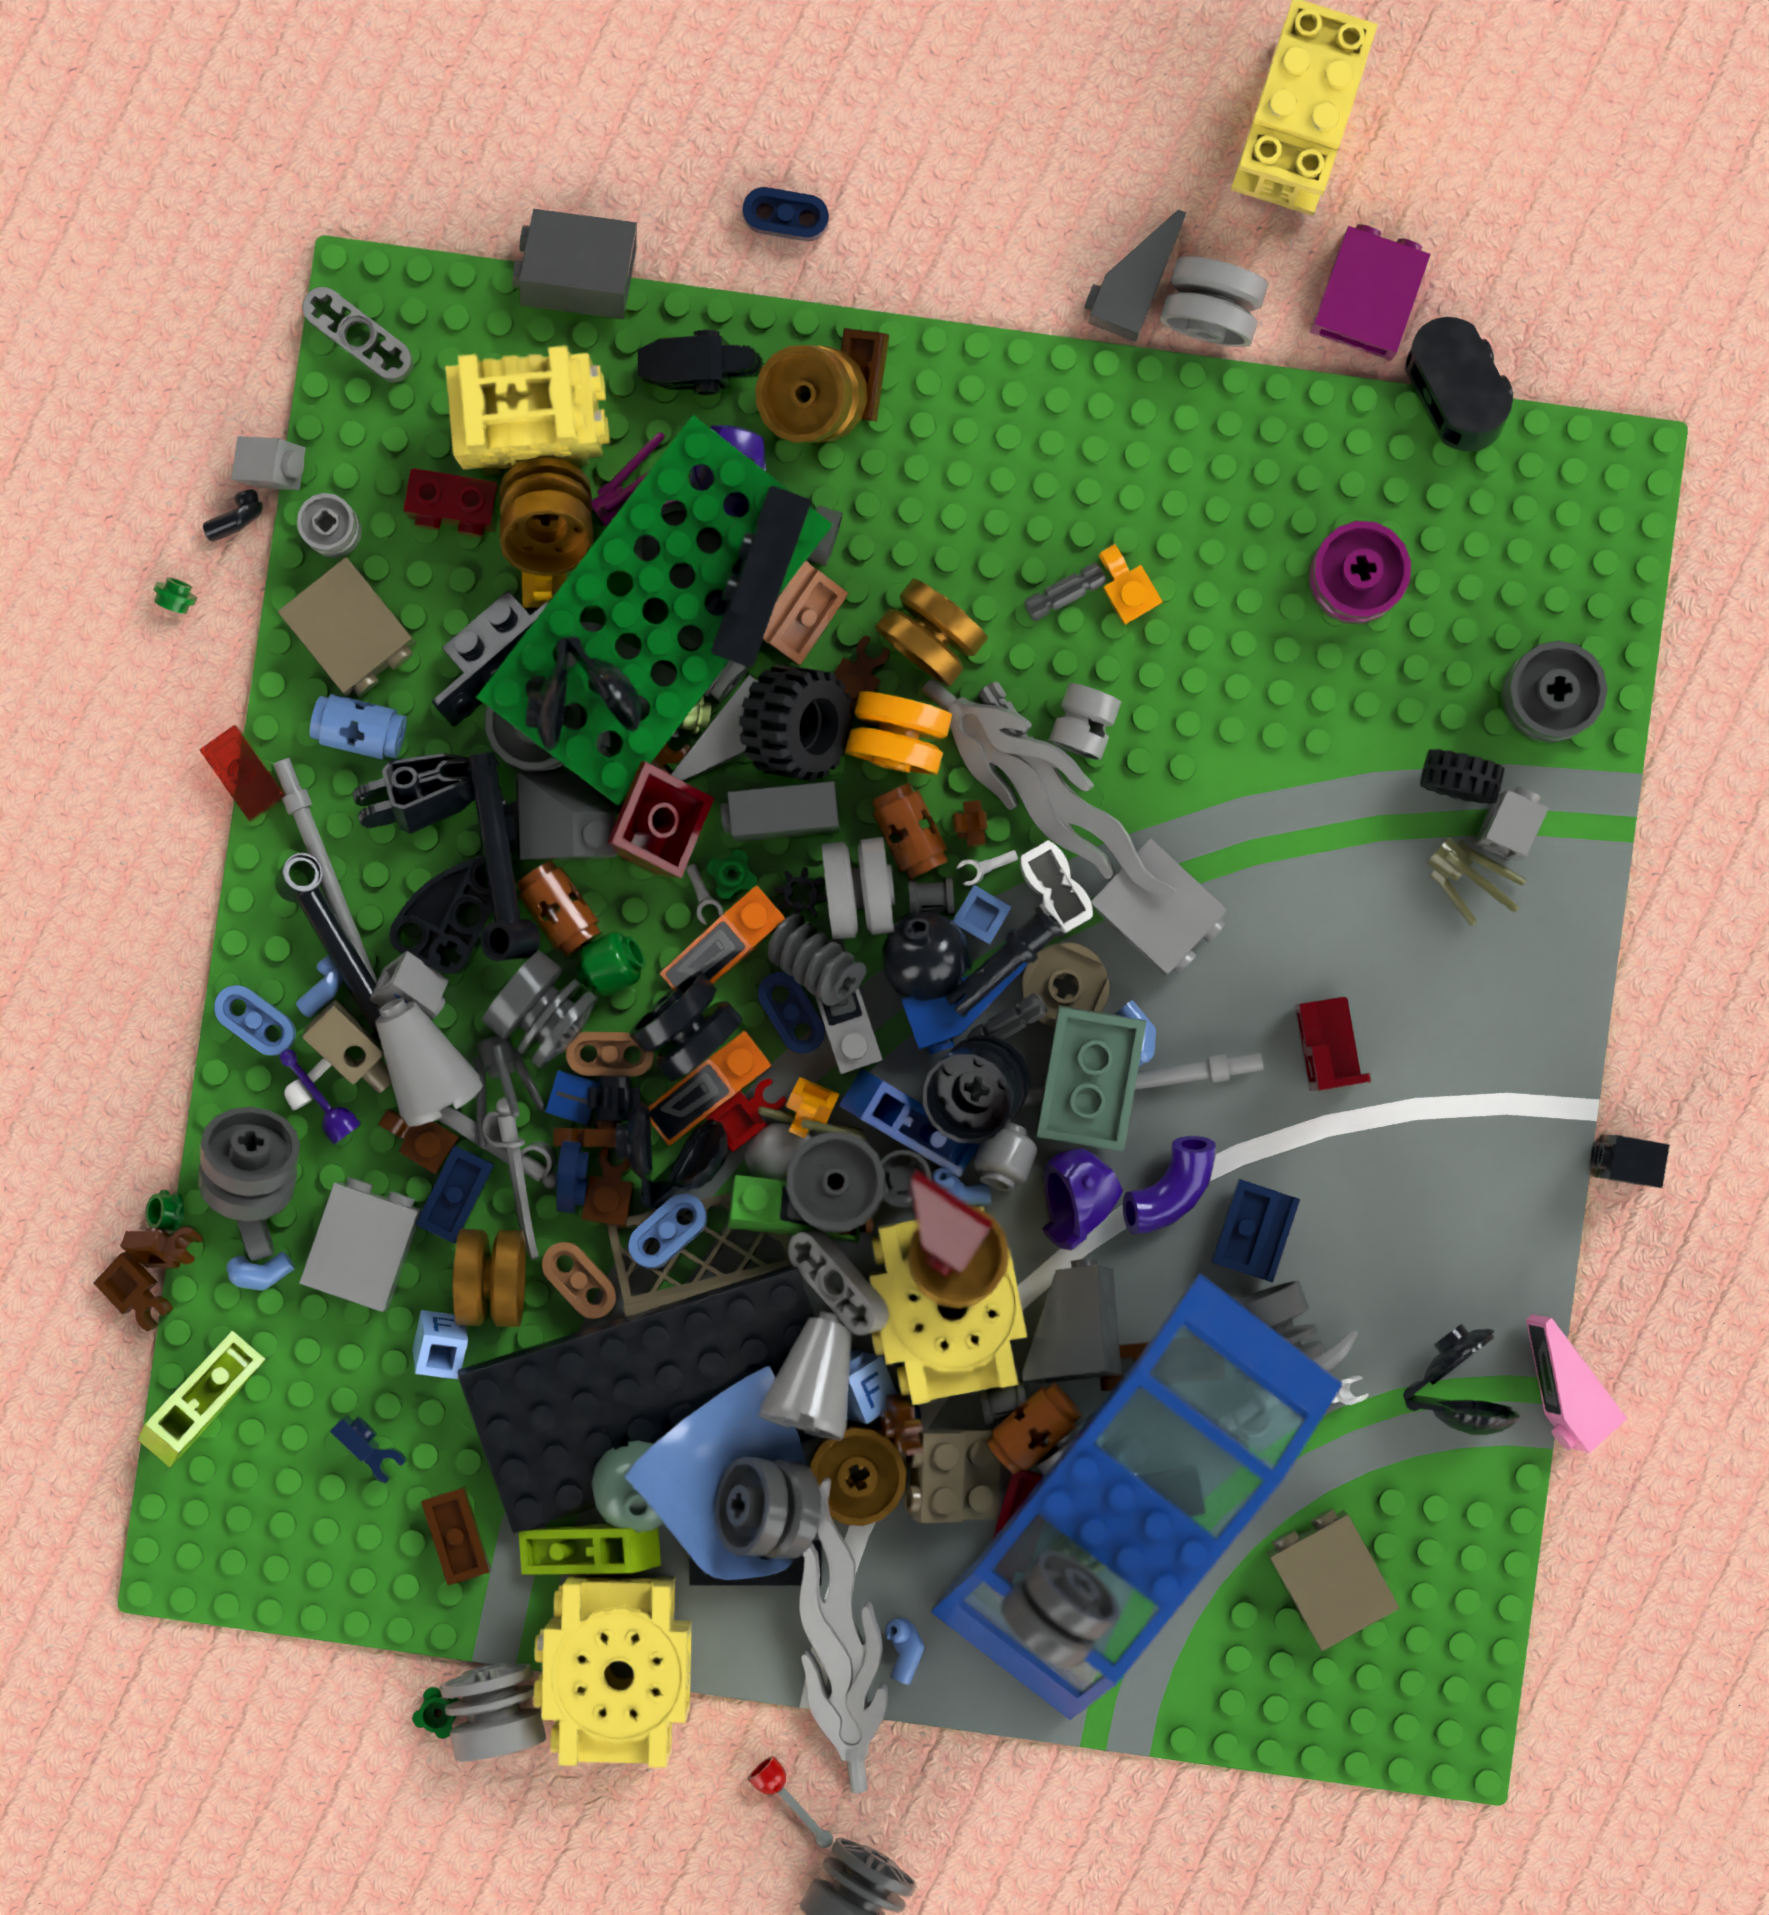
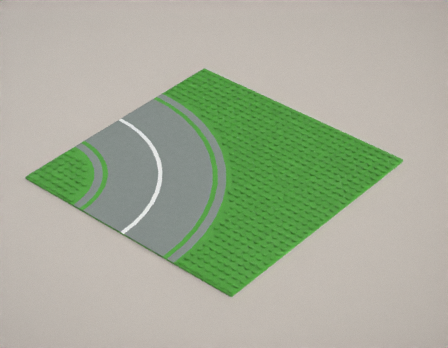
M327 235L318 237L315 242L308 293L318 287H327L335 291L406 345L412 354L414 365L412 372L406 379L400 382L385 381L311 325L306 317L304 318L287 435L288 442L306 447L304 470L301 477L300 490H279L177 1193L182 1195L184 1205V1218L179 1225V1229L190 1227L201 1235L203 1240L199 1243L193 1242L185 1249L195 1257L193 1263L187 1265L180 1264L179 1268H166L162 1297L171 1303L173 1310L164 1316L159 1315L144 1424L232 1331L263 1356L265 1361L202 1435L171 1468L141 1443L118 1597L119 1610L129 1614L485 1664L506 1663L514 1665L527 1663L531 1664L532 1670L543 1672V1662H535L536 1635H540V1629H544L550 1619L554 1618L555 1591H558L559 1585H563L570 1574H521L518 1532H512L460 1381L458 1379L415 1374L412 1348L421 1310L454 1314L452 1278L456 1244L417 1226L389 1310L384 1312L300 1284L334 1183L342 1182L346 1184L348 1177L356 1178L372 1184L371 1192L388 1198L389 1192L393 1191L414 1198L413 1207L423 1210L448 1157L435 1175L398 1152L405 1140L378 1125L387 1109L400 1114L392 1083L383 1092L378 1094L362 1077L353 1085L331 1065L314 1082L315 1086L332 1108H347L361 1122L360 1126L333 1145L322 1128L325 1112L314 1098L311 1102L297 1110H292L285 1099L284 1092L286 1087L299 1079L293 1070L280 1062V1055L272 1056L260 1053L222 1025L215 1015L214 1004L218 994L229 986L239 985L250 988L292 1020L296 1029V1038L290 1049L297 1054V1062L306 1074L324 1058L302 1038L304 1028L329 1003L312 1017H306L298 1009L296 1001L324 978L317 970V964L328 953L298 902H289L283 899L275 888V877L287 859L294 854H308L293 814L288 815L282 797L285 796V793L274 768V763L290 758L301 788L307 789L313 804L309 809L377 981L384 967L402 955L391 944L389 932L398 913L412 895L441 872L461 862L484 856L475 800L461 812L410 834L400 830L397 822L371 829L362 827L358 813L368 806L360 807V805H356L353 791L362 784L365 785L368 782L384 778L382 770L392 760L440 753L468 757L480 753L495 752L485 731L487 705L482 703L470 716L463 719L458 725L452 726L432 704L434 698L463 674L462 670L442 647L507 591L523 607L522 570L509 563L502 554L500 544L501 513L499 487L504 475L510 469H502L503 474L485 475L481 468L463 470L453 456L445 366L459 365L458 356L477 355L480 363L484 359L500 360L504 356L515 355L522 358L528 355L540 354L543 357H548L549 348L567 346L570 355L589 353L593 365H600L601 374L604 375L606 400L598 401L599 410L604 409L605 417L608 418L610 444H602L603 457L589 458V466L579 467L590 481L592 500L599 496L597 490L609 483L657 433L662 432L665 436L663 441L620 486L624 489L650 471L690 417L694 415L708 427H711V425H730L759 434L764 438L766 472L791 492L810 499V507L813 509L821 505L843 512L839 532L827 566L809 562V564L849 594L801 665L792 662L762 640L754 665L746 667L747 672L725 699L718 701L713 696L708 698L703 694L704 702L711 703V716L708 727L749 675L759 682V675L765 670L770 671L771 667L776 665L815 669L834 674L843 657L855 664L858 659L857 645L866 635L871 638L869 645L865 649V653L869 658H878L885 647L890 649L888 661L882 667L874 669L871 673L881 679V683L875 693L897 696L940 708L922 692V688L932 677L901 654L875 629V625L888 609L899 610L915 620L903 607L900 594L913 578L918 579L955 603L988 636L987 641L975 656L963 655L949 645L947 646L961 660L963 671L950 687L943 685L939 681L937 682L955 698L964 697L969 701L983 704L979 697V691L988 684L997 681L1006 693L1005 700L1007 702L1011 701L1017 713L1031 722L1032 726L1026 733L1028 737L1032 736L1034 739L1046 742L1049 740L1056 718L1065 715L1061 704L1069 683L1096 689L1122 701L1114 725L1105 728L1109 739L1101 760L1090 759L1062 749L1076 762L1082 772L1091 780L1094 787L1086 792L1080 790L1060 769H1056L1066 784L1084 801L1107 812L1121 822L1129 834L1136 852L1151 838L1228 910L1221 917L1226 925L1209 943L1203 937L1191 949L1196 957L1179 975L1172 969L1168 975L1164 976L1093 908V917L1090 920L1067 932L1062 938L1056 936L1041 949L1043 950L1050 945L1065 942L1087 947L1099 957L1107 971L1110 991L1102 1013L1117 1015V1011L1133 1000L1156 1028L1155 1054L1150 1062L1143 1063L1138 1068V1072L1208 1061L1209 1056L1226 1054V1058L1258 1053L1262 1055L1264 1070L1230 1075V1080L1212 1083L1210 1078L1135 1090L1124 1152L1037 1137L1041 1105L1022 1107L1009 1123L1022 1126L1028 1131L1027 1137L1036 1144L1037 1154L1026 1183L1021 1186H1014L1012 1191H1003L989 1186L991 1205L982 1207L984 1212L995 1218L1005 1233L1011 1252L1027 1333L1025 1338L1010 1340L1017 1380L1023 1379L1022 1371L1055 1271L1071 1268V1261L1079 1259H1097L1098 1265L1111 1268L1114 1271L1119 1344L1151 1341L1175 1303L1199 1273L1235 1300L1282 1283L1299 1281L1309 1308L1303 1314L1292 1319L1294 1326L1315 1324L1318 1331L1300 1342L1304 1344L1322 1341L1325 1353L1341 1342L1353 1330L1357 1332L1356 1339L1348 1354L1329 1373L1340 1381L1352 1376L1363 1377V1379L1350 1384V1392L1355 1397L1369 1394L1368 1397L1353 1405H1346L1341 1401L1331 1403L1284 1480L1121 1680L1071 1720L931 1613L933 1606L957 1576H960L991 1543L997 1519L920 1523L909 1518L910 1512H907L905 1507V1492L897 1507L881 1521L865 1526L842 1524L832 1518L839 1533L849 1546L856 1562L853 1611L863 1642H865L866 1636L862 1625L861 1612L867 1601L871 1602L875 1618L881 1632L883 1646L881 1661L867 1693V1704L875 1697L880 1684L884 1683L888 1687V1701L883 1717L884 1720L1496 1806L1503 1805L1508 1797L1555 1437L1552 1434L1554 1426L1544 1413L1526 1319L1531 1314L1550 1317L1568 1339L1591 1169L1590 1154L1595 1139L1687 443V425L1681 421L1513 399L1512 408L1504 428L1495 442L1481 450L1460 451L1442 443L1414 386L1411 384L640 278L631 279L624 319L521 306L520 289L513 287L512 284L515 261ZM331 299L326 303L318 300L314 304L315 309L318 311L316 318L323 314L330 317L337 324L331 330L336 333L342 319L351 313L346 311L344 317L341 318L331 308ZM362 323L352 325L346 333L347 342L356 347L366 344L370 338L369 327ZM844 328L890 335L877 422L860 420L849 434L831 442H791L776 436L764 424L756 407L755 386L760 373L752 376V378L750 376H747V378H731V388L720 390V394L710 396L696 395L694 390H667L643 381V378L638 377V349L660 338L694 336V331L716 330L720 332V336L730 345H740L741 347L749 345L755 349L756 353L760 354L764 365L773 354L788 346H830L841 350ZM380 337L378 345L373 352H376L385 361L386 367L384 370L388 371L391 367L399 370L403 365L399 359L401 352L398 351L395 355L387 353L379 345L386 339ZM373 352L365 357L371 359ZM416 468L494 481L498 486L494 510L498 514L496 532L484 531L483 537H471L457 533V526L441 524L440 530H429L414 526L415 519H410L403 511L410 470ZM689 471V473H688V481H689V484L691 485V481H690V478H689V476H690V471ZM321 493L335 494L344 499L360 518L362 525L361 540L355 550L348 555L339 558L324 557L314 551L299 534L297 526L298 511L303 503L313 495ZM592 507L591 519L594 544L606 526ZM728 515L732 518H741L737 516ZM1354 521L1376 522L1393 530L1405 544L1411 560L1410 582L1403 597L1381 618L1365 624L1343 623L1328 616L1314 601L1308 584L1309 565L1317 548L1335 529ZM1116 544L1129 571L1142 565L1163 601L1162 604L1126 625H1123L1102 589L1113 580L1098 555ZM345 557L355 565L417 643L410 649L413 655L409 660L394 670L390 666L376 676L379 680L378 684L363 696L358 697L355 693L350 697L351 699L396 709L399 715L406 716V733L401 751L396 759L387 757L386 760L320 745L319 740L310 737L311 718L319 696L330 697L331 694L347 696L342 693L277 612ZM736 557L733 560L731 569L733 568L739 557ZM1092 563H1097L1101 567L1106 577V583L1092 592L1090 589L1086 590L1084 596L1056 611L1052 608L1049 610L1048 615L1037 621H1033L1029 617L1024 607L1026 598L1038 592L1040 595L1045 593V588L1073 573H1076V575L1081 574V569ZM1359 567L1351 569L1352 574H1359L1361 581L1365 580L1366 575L1363 569ZM573 570L567 572V578L569 577V575L572 573ZM618 570L608 576L607 588L611 594L622 597L626 596L632 589L633 583L628 573ZM717 590L713 591L707 598H705V608ZM650 598L642 607L643 617L649 623L659 624L667 617V605L659 598ZM588 606L583 609L584 616L580 618V622L598 623L604 626L606 617L601 608ZM528 609L526 611L531 616L537 609ZM624 633L619 636V638L635 648L641 649L640 640L636 635ZM1554 641L1578 644L1593 654L1604 670L1608 688L1604 709L1594 724L1568 740L1553 743L1530 740L1515 730L1504 714L1501 699L1504 677L1516 660L1540 644ZM557 644L553 649V659L556 663L558 660ZM665 660L659 661L660 663L664 664L665 666L669 667L670 669L676 672V670L671 665H669ZM1553 686L1547 687V694H1554V701H1557L1559 697L1558 690ZM581 706V708H582V710H583V712H584V715H585V717H586V710L584 709L583 706ZM855 716L854 720L851 721V729L864 727L879 730V727L864 723ZM699 727L697 735H692L691 730L679 729V736L670 738L667 741L668 747L673 751H679L688 744L692 748L707 728ZM950 727L947 737L940 740L919 737V740L933 744L943 752L938 776L895 771L845 754V756H840V764L835 770L829 769L828 776L822 779L816 778L815 781H806L764 773V771L755 768L753 760L747 759L745 755L687 783L714 797V801L686 867L692 864L697 865L711 898L717 899L722 905L723 914L751 890L743 889L735 892L733 897L728 900L720 898L716 893L718 886L715 878L707 872V865L710 860L714 858L724 859L730 856L735 849L745 851L748 855L747 865L749 870L757 876L756 885L777 909L786 900L784 895L774 892V887L780 886L785 888L788 883L784 875L786 870L795 878L801 877L802 869L807 867L808 879L812 882L817 878L823 877V884L816 889L818 894L827 896L821 844L844 842L849 848L851 868H860L857 848L860 841L883 837L872 815V812L876 810L871 801L909 782L914 792L920 791L947 847L944 854L948 862L911 880H916L917 884L944 882L945 878L952 877L955 916L974 886H967L962 883L972 881L977 876V869L972 864L956 869L958 864L968 859L981 862L1015 850L1018 856L1017 861L984 874L982 881L976 885L1012 908L990 945L961 929L968 941L972 958L970 972L967 967L965 974L961 978L971 975L1007 943L1005 937L1011 929H1019L1036 913L1035 907L1042 904V897L1036 894L1025 882L1020 869V857L1048 840L1052 843L1054 842L1036 826L1016 788L1002 769L994 765L998 773L1012 787L1018 800V807L1012 810L1007 809L997 795L971 774L960 756ZM612 730L610 747L607 748V753H610V757L618 754L622 748L620 735L613 733ZM1430 749L1465 753L1469 756L1480 757L1483 760H1490L1495 762L1494 764H1500L1505 770L1499 794L1506 790L1515 791L1516 787H1521L1541 797L1539 804L1549 809L1527 857L1512 862L1473 844L1491 804L1451 798L1420 786L1425 759ZM495 752V757L500 764L497 765L499 785L507 804H511L517 801L516 773L523 771L511 767ZM681 761L667 764L674 771ZM564 767V768L559 769V770H557V771H555V772H573V771L570 770L568 767ZM834 781L840 832L735 842L732 833H725V830H723L721 804L729 803L728 792ZM626 796L619 805H616L613 802L614 809L616 812V820L619 816ZM981 800L982 811H986L988 829L984 830L986 844L985 847L967 848L966 839H958L957 833L954 832L953 814L963 812V802ZM927 819L919 821L922 829L930 827ZM1071 824L1076 833L1092 842L1108 856L1115 870V875L1123 868L1102 840L1086 829ZM897 833L889 836L893 844L901 841ZM1449 836L1457 843L1463 840L1473 850L1526 879L1524 885H1519L1471 860L1473 863L1470 867L1519 906L1518 911L1512 912L1465 874L1457 882L1448 877L1450 883L1477 920L1476 925L1470 926L1443 888L1430 877L1434 869L1426 862ZM883 838L886 865L891 864L895 905H891L894 926L899 920L910 915L909 878L905 871H899ZM1054 843L1067 859L1070 868V879L1077 882L1085 890L1091 902L1113 877L1105 879L1095 864ZM518 849L510 852L515 886L524 876L548 861H553L557 868L562 867L598 918L599 923L597 926L602 933L596 939L611 932H618L625 937H633L642 950L645 967L641 969V977L637 983L611 996L600 995L593 988L587 989L577 974V965L581 964V950L569 957H565L561 950L556 951L518 897L521 892L516 886L520 918L532 921L538 928L540 934L538 951L544 953L563 969L554 988L560 992L570 982L577 980L581 986L571 1002L575 1004L588 991L598 997L596 1004L591 1010L588 1022L580 1033L630 1032L642 1016L660 998L672 990L659 973L720 918L717 907L713 904H707L701 910L707 925L700 922L696 911L699 901L686 869L682 878L655 875L621 858L618 854L616 857L604 860H518ZM484 866L479 872V882L484 888H489L486 866ZM299 870L289 871V876L293 883L299 886L308 885V879L303 872ZM730 870L728 877L731 879L735 878L736 872ZM797 883L791 887L794 893L789 898L791 903L800 901L803 905H807L810 902L808 894L813 890L810 885L802 888ZM828 901L816 902L814 905L818 915L816 918L809 911L801 912L805 923L811 922L817 927V933L823 932L829 937V940L833 939ZM474 903L465 905L459 914L460 922L467 928L477 925L482 916L479 906ZM790 907L780 911L785 918L794 914V910ZM865 909L856 910L858 932L855 937L845 938L843 942L846 951L854 956V963L861 962L866 966V974L859 986V990L883 1061L862 1067V1069L923 1104V1085L929 1071L954 1047L930 1055L928 1047L918 1049L901 1002L902 999L913 996V994H907L902 991V996L897 993L889 983L884 971L882 948L888 933L872 935L867 930ZM946 912L939 913V914H941V915H943V916H945V917L951 919L952 921H953V919L955 918V916H949V917H948L947 914H946ZM545 916L542 917L544 921L548 920ZM414 923L404 927L401 933V941L404 946L413 948L421 942L423 935L420 926ZM772 935L714 984L717 991L709 1006L720 1001H728L741 1015L743 1020L733 1034L708 1058L743 1031H747L773 1065V1067L742 1090L748 1100L754 1097L756 1086L762 1080L771 1078L774 1083L764 1090V1099L768 1103H775L785 1096L788 1102L799 1077H802L840 1094L827 1124L861 1128L865 1133L867 1144L878 1154L880 1160L887 1153L895 1150H910L917 1153L839 1106L861 1068L840 1074L826 1028L822 1044L810 1053H796L790 1050L782 1041L758 998L759 986L764 978L775 972H784L781 966H777L769 960L768 947ZM453 943L451 948L444 946L441 951V955L446 958L444 964L446 967H449L451 962L458 963L461 959V955L456 952V943ZM480 945L471 965L463 973L449 975L437 971L447 978L449 982L442 995L445 999V1004L440 1013L431 1021L473 1068L472 1059L479 1057L477 1044L486 1039L499 1036L481 1021L484 1014L506 984L530 958L492 961L484 954ZM1025 968L961 1035L952 1038L955 1046L960 1041L968 1039L967 1036L971 1029L982 1023L986 1024L988 1019L1012 1005L1022 1003L1023 992L1021 984ZM1066 974L1063 979H1054L1053 986L1058 988L1057 996L1059 998L1065 999L1067 994L1075 995L1077 993L1078 987L1072 984L1074 978L1072 975ZM343 981L334 998L341 1002L373 1034L374 1032L368 1024L365 1015L361 1012ZM801 985L823 1022L815 996L806 990V986ZM778 986L773 990L772 997L776 1002L783 1003L788 999L789 991L784 986ZM1346 997L1350 1008L1361 1074L1370 1073L1371 1082L1321 1091H1309L1295 1005ZM241 999L236 1000L232 1005V1011L236 1016H241L246 1011V1004ZM1035 1021L1034 1023L1026 1024L1027 1027L1003 1040L1010 1043L1023 1056L1030 1073V1088L1045 1086L1054 1035L1053 1028ZM801 1023L795 1028V1036L799 1040H807L812 1034L811 1027L808 1024ZM276 1025L271 1026L267 1031V1037L271 1042H276L281 1037V1030ZM519 1028L511 1035L513 1048L519 1047L526 1033L522 1028ZM537 1042L527 1053L522 1055V1059L545 1104V1109L539 1111L536 1108L514 1066L515 1072L510 1074L520 1112L519 1117L515 1118L518 1137L525 1140V1145L520 1146L521 1151L536 1141L548 1143L553 1148L556 1155V1163L552 1171L557 1173L561 1146H553L554 1128L595 1129L598 1110L593 1109L588 1125L546 1113L557 1071H563L598 1082V1076H585L576 1073L567 1062L566 1050L539 1069L531 1062L541 1046ZM591 1045L585 1046L581 1051L582 1059L588 1063L593 1062L597 1057L595 1047ZM350 1046L345 1051L353 1060H358L365 1055V1052L359 1046ZM631 1046L625 1051V1059L629 1063H636L640 1060L641 1052L639 1048ZM664 1046L654 1050V1062L646 1073L631 1077V1088H641V1101L644 1102V1105H648V1107L693 1071L691 1070L681 1078L670 1082L655 1064L657 1055ZM383 1055L381 1059L386 1063L385 1056ZM486 1072V1107L488 1114L497 1110L496 1103L499 1099L506 1097L501 1079L489 1078V1074ZM977 1077L976 1080H979L982 1083L983 1078ZM982 1083L981 1089L987 1090L988 1088L985 1087V1086H983V1083ZM476 1096L463 1106L455 1109L477 1122ZM453 1103L448 1106L450 1108L455 1109ZM787 1103L780 1109V1111L796 1115L794 1110L786 1107ZM256 1107L271 1110L291 1124L297 1132L300 1143L297 1179L293 1198L281 1212L266 1219L273 1241L274 1255L252 1261L246 1251L236 1219L227 1218L212 1210L201 1197L198 1185V1173L201 1162L200 1148L205 1127L217 1115L234 1108ZM761 1115L767 1125L783 1122ZM707 1118L671 1146L667 1145L651 1124L652 1181L676 1161L688 1137L691 1136L699 1125L706 1122ZM436 1119L434 1120L435 1122L460 1136L455 1145L495 1164L464 1228L485 1230L489 1238L490 1257H492L494 1239L500 1230H520L515 1210L511 1177L508 1173L509 1164L484 1148H480L470 1139ZM621 1121V1124L628 1123V1121ZM812 1130L808 1131L812 1137L822 1134ZM1184 1136H1200L1214 1141L1216 1144V1157L1210 1184L1195 1207L1170 1226L1146 1234H1130L1123 1216V1197L1125 1193L1150 1187L1164 1176L1169 1168L1173 1140ZM749 1141L735 1152H732L728 1147L724 1164L712 1181L699 1189L690 1191L678 1189L665 1202L671 1197L682 1193L691 1194L699 1200L731 1193L735 1175L753 1177L748 1172L745 1152ZM582 1146L581 1152L589 1153L588 1169L585 1180H588V1183L590 1175L603 1177L604 1170L599 1163V1154L603 1147ZM608 1147L611 1150L609 1164L612 1166L621 1165L624 1159L618 1160L616 1147ZM1084 1148L1110 1166L1121 1184L1123 1193L1112 1209V1212L1087 1235L1086 1240L1073 1250H1064L1052 1243L1042 1230L1050 1221L1044 1191V1166L1061 1152ZM530 1150L527 1155L547 1167V1159L541 1152ZM977 1150L961 1177L956 1176L965 1186L984 1184L980 1181L981 1174L974 1167ZM919 1154L927 1162L931 1176L936 1169L943 1168ZM631 1169L623 1177V1181L632 1182L635 1185L629 1216L658 1210L646 1207L641 1203L642 1181ZM524 1173L531 1223L539 1257L531 1260L526 1249V1285L521 1326L497 1327L492 1320L489 1299L487 1314L483 1323L480 1326H466L468 1343L462 1368L625 1317L624 1302L607 1225L583 1221L582 1213L584 1206L577 1205L575 1214L558 1212L556 1210L557 1186L547 1188L543 1184L542 1179L540 1182H537ZM1238 1179L1300 1199L1273 1283L1211 1262ZM883 1199L877 1213L872 1217V1232H860L858 1243L832 1240L869 1283L870 1272L886 1269L885 1263L876 1265L872 1237L880 1236L879 1226L915 1220L912 1206L896 1207ZM722 1206L711 1208L707 1213L706 1227L722 1236L728 1225L729 1210ZM693 1213L687 1214L693 1218ZM680 1216L677 1217V1221L679 1224H690L688 1221L681 1218ZM637 1226L618 1230L621 1247L629 1251L630 1236ZM734 1229L727 1240L748 1252L760 1232ZM702 1231L686 1246L685 1250L706 1262L718 1240ZM768 1234L753 1255L766 1264L786 1260L782 1243ZM654 1240L646 1253L649 1255L656 1254L660 1250V1242ZM560 1242H571L578 1245L613 1282L617 1291V1301L614 1308L607 1315L597 1319L582 1316L545 1277L542 1270V1259L545 1252L551 1246ZM724 1244L711 1266L723 1274L736 1272L745 1257ZM282 1251L288 1255L295 1266L293 1271L263 1291L235 1286L229 1280V1274L226 1270L228 1262L233 1257L244 1256L250 1263L264 1265ZM681 1254L668 1276L680 1284L691 1283L702 1267ZM562 1255L557 1262L558 1268L563 1272H569L573 1268L571 1257ZM623 1255L626 1269L628 1270L633 1260ZM750 1260L745 1270L759 1267V1265ZM667 1264L657 1269L663 1272ZM638 1265L629 1279L632 1296L650 1292L659 1276ZM835 1270L832 1275V1284L834 1289L841 1294L844 1290V1280L842 1275ZM707 1271L702 1280L716 1277V1275ZM801 1275L814 1318H818L820 1312L835 1314ZM664 1281L659 1290L674 1286ZM593 1287L589 1289L587 1298L591 1303L599 1304L603 1300V1293L599 1288ZM937 1304L938 1310L946 1316H957L965 1309V1307L953 1308ZM1461 1323L1468 1332L1474 1329H1492L1495 1331L1493 1333L1495 1338L1434 1385L1429 1382L1413 1395L1446 1400H1480L1510 1406L1511 1410L1518 1413L1519 1419L1502 1432L1489 1435H1470L1444 1424L1434 1415L1433 1410L1419 1409L1412 1411L1405 1404L1404 1391L1414 1382L1424 1379L1429 1364L1435 1356L1440 1354L1434 1344ZM1182 1325L1173 1339L1197 1336ZM851 1333V1351L861 1350L865 1353L875 1354L872 1333L866 1335ZM885 1354L880 1355L882 1356L884 1363L886 1365ZM1223 1356L1224 1380L1165 1385L1218 1427H1220V1421L1223 1417H1233L1231 1412L1253 1399L1249 1393L1251 1389L1257 1395L1266 1390L1255 1381L1243 1384L1237 1383L1234 1372L1239 1368ZM1133 1358L1120 1359L1121 1375H1125L1131 1368ZM904 1361L886 1365L897 1394L901 1393L897 1367L905 1366ZM1100 1377L1053 1382L1070 1397L1080 1410L1082 1417L1075 1423L1095 1412L1111 1393V1391H1101ZM1023 1381L1026 1399L1041 1387L1048 1388L1052 1383L1038 1384ZM1138 1388L1118 1413L1123 1419L1124 1424L1119 1434L1108 1445L1125 1435L1135 1434L1150 1452L1146 1459L1133 1471L1135 1475L1191 1464L1197 1467L1206 1513L1189 1517L1215 1537L1219 1536L1263 1481L1144 1388ZM980 1390L913 1405L915 1419H920L923 1430L994 1429L1005 1419H994L992 1424H985ZM907 1395L906 1398L912 1404L911 1395ZM1283 1402L1268 1410L1269 1427L1262 1437L1247 1439L1241 1436L1237 1430L1227 1433L1271 1468H1274L1304 1420ZM1263 1414L1248 1422L1242 1428L1248 1432L1258 1431L1265 1422ZM348 1415L353 1420L357 1417L362 1418L376 1432L377 1435L373 1439L380 1445L379 1448H395L405 1455L407 1461L402 1466L397 1464L392 1458H385L383 1460L382 1468L391 1477L386 1483L379 1481L374 1476L372 1469L364 1461L361 1462L330 1432L342 1418ZM880 1416L868 1424L881 1429ZM848 1420V1423H849V1424H852V1423L864 1424V1423H860V1422ZM822 1437L801 1443L806 1465L809 1468L820 1441L824 1439ZM1047 1438L1044 1440L1045 1445L1048 1443ZM903 1454L906 1463V1490V1487L910 1485L911 1468L908 1467L906 1455ZM1001 1462L999 1513L1011 1476V1472ZM1036 1463L1029 1468V1470L1042 1473L1037 1468ZM854 1465L850 1469V1476L856 1481L863 1480L867 1475L865 1467L860 1470L858 1465ZM465 1486L491 1571L447 1586L421 1501ZM596 1507L529 1529L603 1524L607 1522ZM1333 1508L1336 1513L1344 1510L1349 1515L1395 1598L1399 1609L1322 1651L1315 1642L1266 1552L1274 1548L1272 1541L1291 1530H1295L1297 1535L1313 1527L1310 1521L1314 1517ZM1044 1520L1032 1563L1040 1553L1051 1550L1049 1544L1062 1534L1060 1530L1047 1520ZM665 1524L658 1527L661 1566L635 1573L588 1574V1577L611 1578L675 1576L674 1620L692 1621L690 1692L810 1709L807 1697L806 1674L801 1661V1656L806 1650L812 1652L819 1663L824 1684L828 1692L832 1693L827 1671L802 1625L799 1610L802 1585L689 1586V1554ZM816 1533L814 1539H819L818 1533ZM1070 1539V1540L1067 1542V1544L1069 1545V1544H1071L1073 1541ZM822 1546V1585H819L821 1595L826 1601L829 1592L830 1572L826 1552ZM1092 1555L1088 1557L1091 1561L1090 1563L1097 1561ZM1105 1567L1095 1572V1574L1106 1584L1116 1598L1120 1614L1118 1621L1108 1633L1096 1639L1094 1648L1115 1663L1157 1612L1159 1607L1109 1568ZM1016 1570L1012 1585L1014 1586L1017 1582L1025 1579L1026 1573ZM982 1582L974 1591L1002 1612L1001 1604L1003 1597ZM897 1618H906L915 1625L925 1647L910 1685L890 1677L898 1658V1653L891 1640L887 1639L885 1628L888 1622ZM620 1660L610 1663L611 1670L617 1677L626 1679L634 1676V1670L628 1663ZM1083 1661L1081 1665L1074 1668L1090 1681H1095L1102 1675L1086 1661Z

